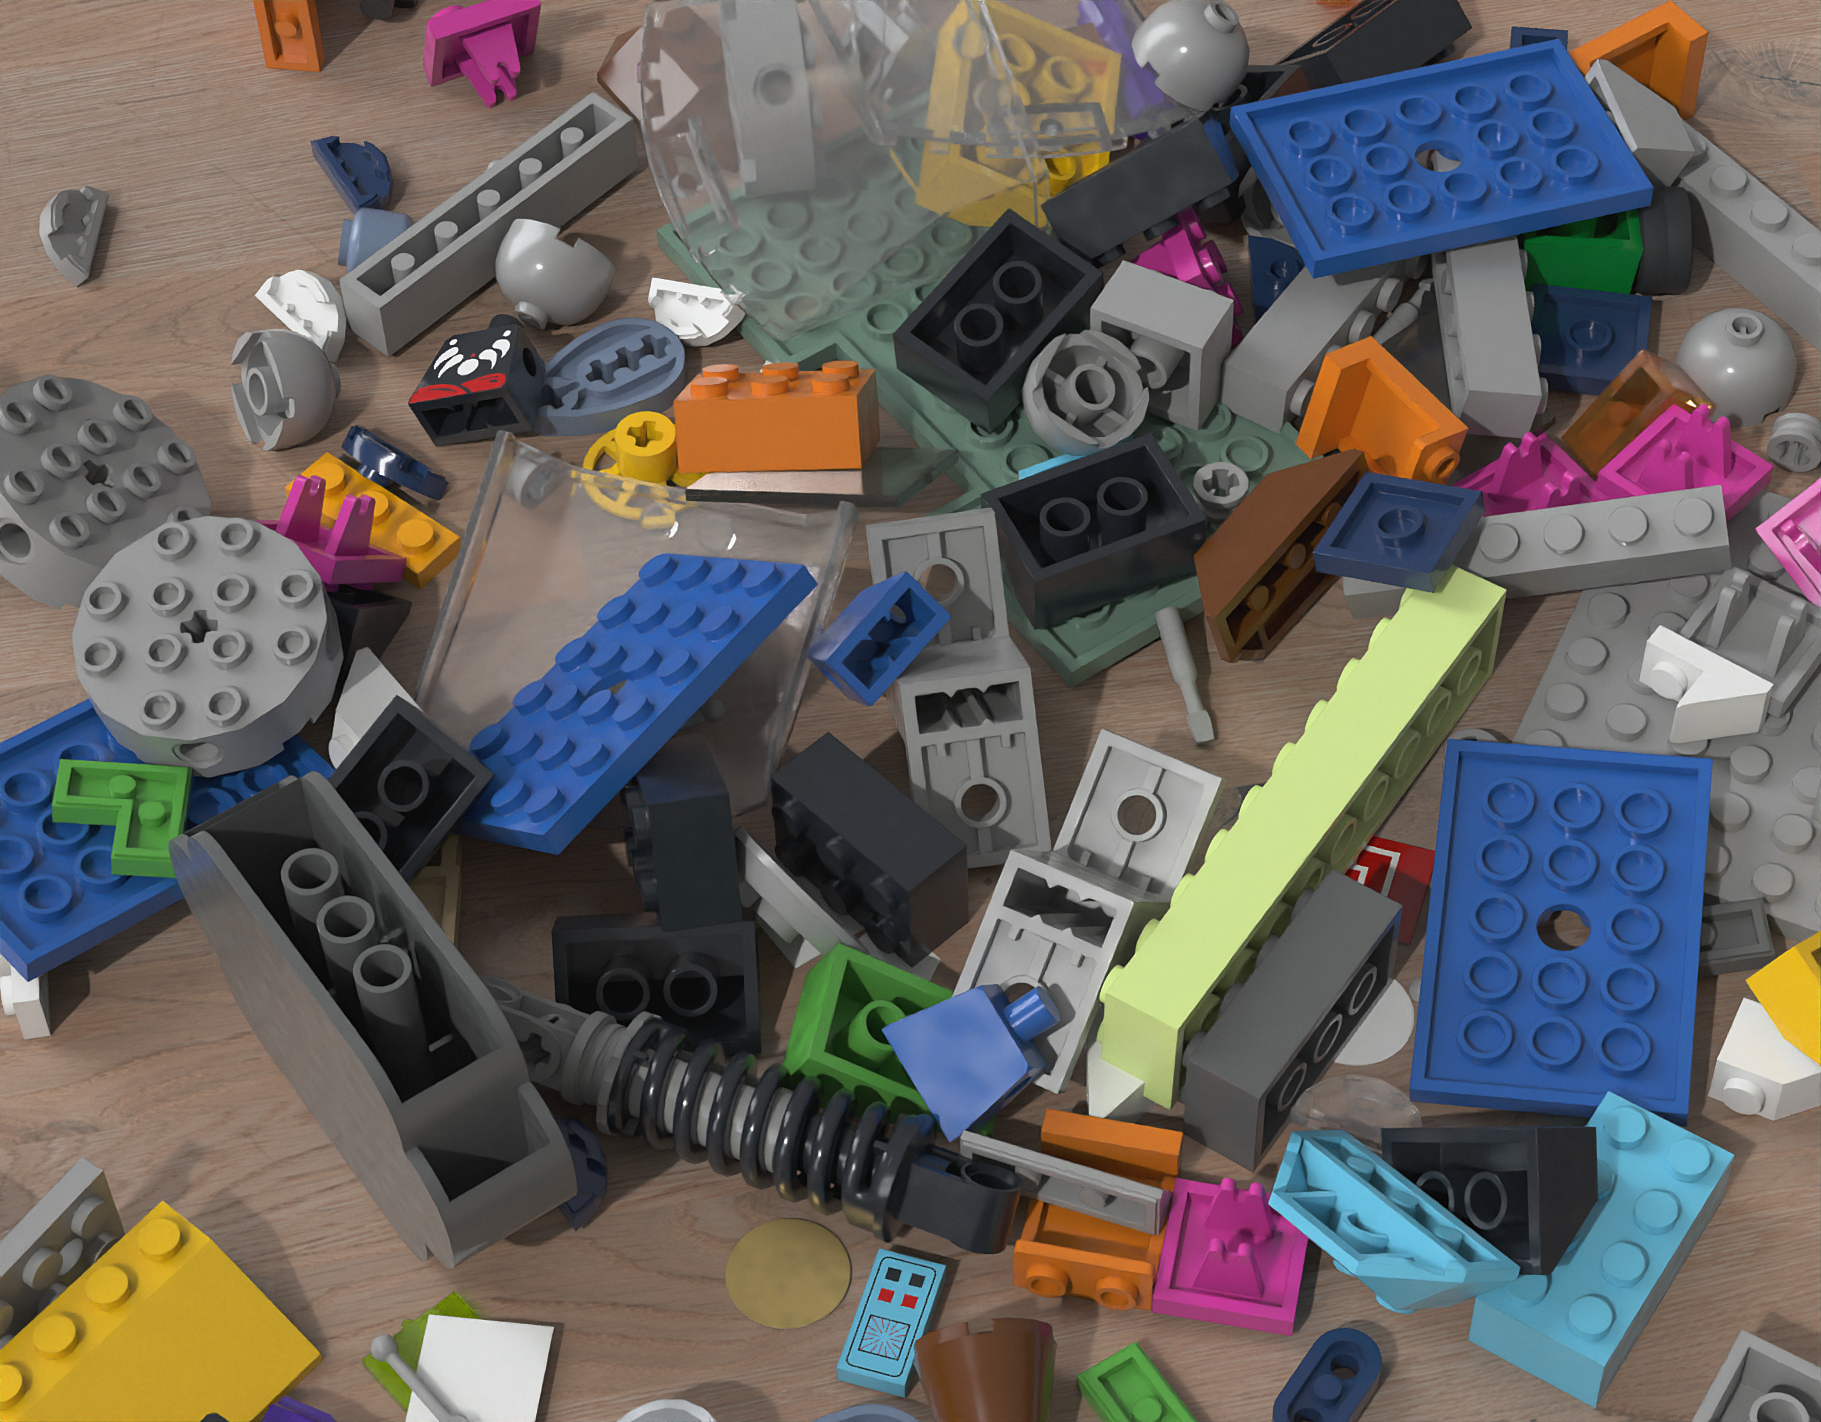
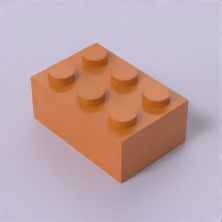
M856 361L828 362L822 365V371H799L797 363L780 362L764 365L762 372L739 373V366L733 364L711 365L702 369L703 374H697L673 401L679 473L862 469L880 441L876 369H859V363Z

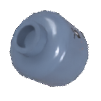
M373 208L359 209L355 213L353 220L344 219L338 265L346 266L348 274L414 225L411 217L399 212Z

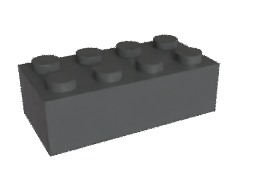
M1334 869L1330 870L1316 890L1308 887L1303 891L1293 908L1289 926L1281 936L1274 933L1265 941L1257 956L1255 971L1245 984L1237 981L1230 987L1221 1003L1218 1020L1208 1032L1200 1029L1192 1037L1184 1052L1182 1065L1187 1068L1186 1083L1180 1095V1102L1185 1105L1183 1134L1254 1173L1337 1057L1393 983L1403 905Z

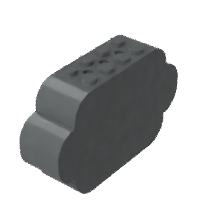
M311 771L298 779L294 776H288L168 842L170 858L181 891L201 930L217 953L227 983L252 1030L403 1242L420 1260L427 1261L436 1256L443 1265L453 1269L577 1195L578 1188L575 1169L567 1144L551 1112L529 1080L524 1056L500 1007L347 804L320 773Z

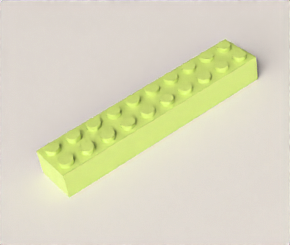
M1454 565L1450 566L1434 593L1406 588L1398 612L1392 620L1384 617L1378 623L1371 636L1368 651L1362 659L1352 658L1348 662L1338 681L1336 693L1329 702L1322 699L1315 705L1307 720L1303 736L1296 744L1288 742L1282 748L1274 763L1272 776L1263 787L1255 785L1248 792L1242 803L1239 819L1230 831L1221 829L1215 835L1207 850L1205 863L1195 876L1188 873L1181 879L1172 896L1168 912L1161 921L1154 918L1145 926L1138 939L1135 955L1125 967L1116 965L1111 970L1102 986L1099 997L1100 1002L1105 1004L1104 1019L1097 1033V1042L1102 1044L1101 1059L1144 1081V1097L1169 1110L1173 1108L1180 1098L1186 1083L1187 1068L1182 1065V1058L1192 1037L1200 1029L1208 1032L1218 1020L1219 1009L1226 993L1235 982L1246 983L1255 971V962L1265 941L1274 933L1279 936L1283 934L1291 923V913L1303 891L1308 887L1316 890L1331 869L1343 875L1347 872L1493 673L1506 589Z

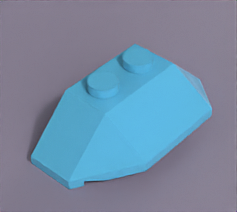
M1308 1130L1291 1132L1268 1204L1332 1257L1333 1265L1338 1270L1356 1277L1376 1294L1378 1303L1385 1308L1397 1313L1412 1314L1417 1309L1450 1307L1516 1281L1521 1267L1347 1131Z

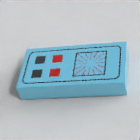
M879 1248L836 1367L837 1380L903 1398L906 1397L915 1371L914 1343L928 1333L946 1281V1265Z

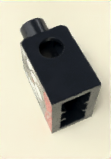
M498 314L491 319L487 329L453 335L444 342L410 397L408 405L436 447L531 431L536 423L546 372L545 365L525 333L523 324L511 315Z

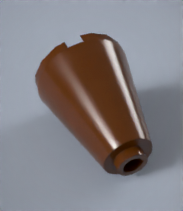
M994 1318L992 1319L993 1331L969 1334L968 1322L929 1332L916 1340L914 1343V1365L934 1421L1049 1422L1057 1349L1052 1326L1049 1323L1034 1319Z

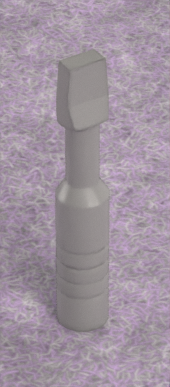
M1433 271L1419 283V290L1407 303L1400 304L1375 335H1373V338L1389 353L1418 320L1424 291H1430V284L1434 281Z
M1178 607L1161 609L1154 615L1173 680L1181 687L1189 714L1186 716V721L1196 746L1212 743L1215 740L1209 712L1203 709L1197 689L1196 679L1198 672Z

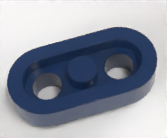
M1337 1328L1322 1334L1314 1342L1277 1396L1273 1406L1272 1422H1355L1379 1384L1382 1357L1377 1344L1365 1333L1351 1328ZM1338 1368H1348L1356 1376L1351 1379H1340L1333 1374V1371Z

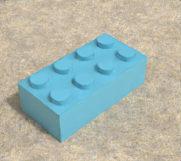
M1610 1091L1607 1092L1585 1126L1596 1127L1597 1202L1551 1275L1518 1274L1516 1281L1476 1296L1468 1338L1470 1342L1594 1408L1598 1405L1724 1199L1735 1156L1725 1149Z

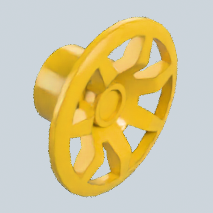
M651 411L636 412L622 419L615 429L600 437L590 447L582 467L583 484L592 501L602 510L615 517L637 522L661 521L687 512L696 506L707 494L714 476V472L702 473V475L699 473H679L675 424L666 416ZM604 452L616 461L611 468L594 473L595 464ZM623 479L626 480L618 503L605 497L598 489V487L615 486ZM670 479L678 486L693 487L695 489L689 496L673 504L666 482ZM650 488L660 508L638 510L631 509V507L638 501L642 489Z

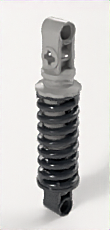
M478 976L500 1007L517 1039L526 1062L529 1080L560 1091L562 1098L569 1103L577 1106H582L586 1103L596 1106V1123L600 1132L616 1137L621 1136L626 1139L642 1135L645 1143L650 1148L660 1152L675 1148L680 1159L694 1165L708 1160L714 1172L725 1177L741 1173L747 1185L759 1190L775 1186L780 1197L790 1202L796 1203L808 1198L815 1211L827 1216L843 1210L849 1224L873 1233L876 1239L886 1243L892 1242L905 1225L908 1224L945 1238L956 1246L970 1252L998 1254L1006 1249L1023 1186L1022 1179L1005 1167L980 1162L937 1146V1122L935 1118L926 1114H919L917 1116L915 1114L905 1115L900 1113L893 1127L891 1137L887 1138L891 1121V1110L883 1102L875 1101L870 1104L861 1116L858 1126H855L853 1122L857 1111V1097L851 1090L839 1089L831 1097L824 1112L821 1113L824 1086L821 1080L816 1077H805L799 1082L795 1090L792 1091L789 1090L791 1083L790 1071L784 1065L772 1064L765 1070L761 1078H757V1059L753 1054L741 1051L732 1057L728 1065L725 1066L723 1065L725 1059L724 1047L719 1041L714 1039H706L697 1047L694 1053H691L690 1033L685 1028L663 1021L658 1015L644 1011L636 1016L628 1027L618 1024L614 1016L604 1012L596 1011L588 1015L568 1005L556 1003L522 990L507 980L491 976Z

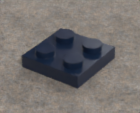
M1533 283L1534 313L1531 329L1532 334H1538L1541 339L1538 373L1540 378L1547 379L1548 389L1641 400L1645 377L1652 297Z
M1365 472L1313 551L1317 572L1434 593L1485 512L1482 491Z

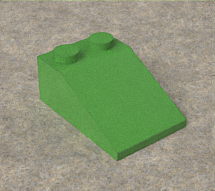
M838 942L805 976L783 1065L790 1071L791 1083L789 1090L794 1091L799 1082L805 1077L813 1076L821 1080L824 1086V1097L821 1106L823 1109L826 1108L831 1097L839 1089L845 1088L851 1090L857 1097L855 1118L861 1119L866 1108L875 1101L883 1102L890 1108V1124L896 1123L900 1113L905 1115L915 1114L917 1116L919 1114H926L934 1118L881 1029L893 1022L952 998L954 992ZM996 1116L978 1133L989 1137L992 1136ZM937 1123V1132L943 1133V1131Z

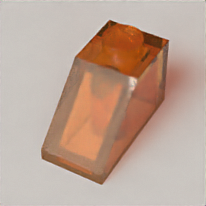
M1642 349L1561 438L1590 473L1597 478L1598 472L1671 405L1675 404L1692 415L1693 411L1701 404L1707 405L1709 409L1714 404L1680 365Z

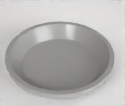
M741 825L735 829L733 833L735 834L737 870L761 895L751 907L787 943H790L800 933L823 956L838 942L867 955L870 954L852 932L751 833Z

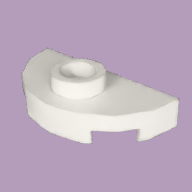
M295 270L281 277L273 276L267 279L255 296L292 331L310 337L326 354L329 361L337 362L345 341L346 315L341 296L332 283L316 273L304 270Z
M652 278L648 296L649 305L655 311L656 322L673 331L681 343L687 347L707 346L725 337L742 321L753 301L741 292Z

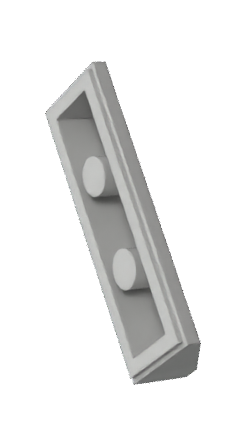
M963 1130L960 1137L961 1155L980 1162L996 1164L1016 1173L1023 1181L1020 1195L1148 1234H1160L1172 1202L1173 1192L979 1133Z

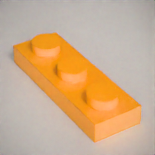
M328 452L323 454L300 474L307 478L316 475L326 480L320 524L331 529L334 528L344 499L348 494L358 498L362 494L375 498L376 503L369 544L407 558L402 578L420 590L462 553L460 536L377 483L362 476L355 469ZM295 479L285 487L287 499Z

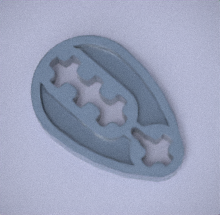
M621 318L608 321L577 337L556 353L545 365L546 372L533 431L547 437L585 436L609 432L615 429L622 419L636 412L651 411L661 414L674 405L673 401L685 389L687 382L685 352L680 339L666 326L643 318Z

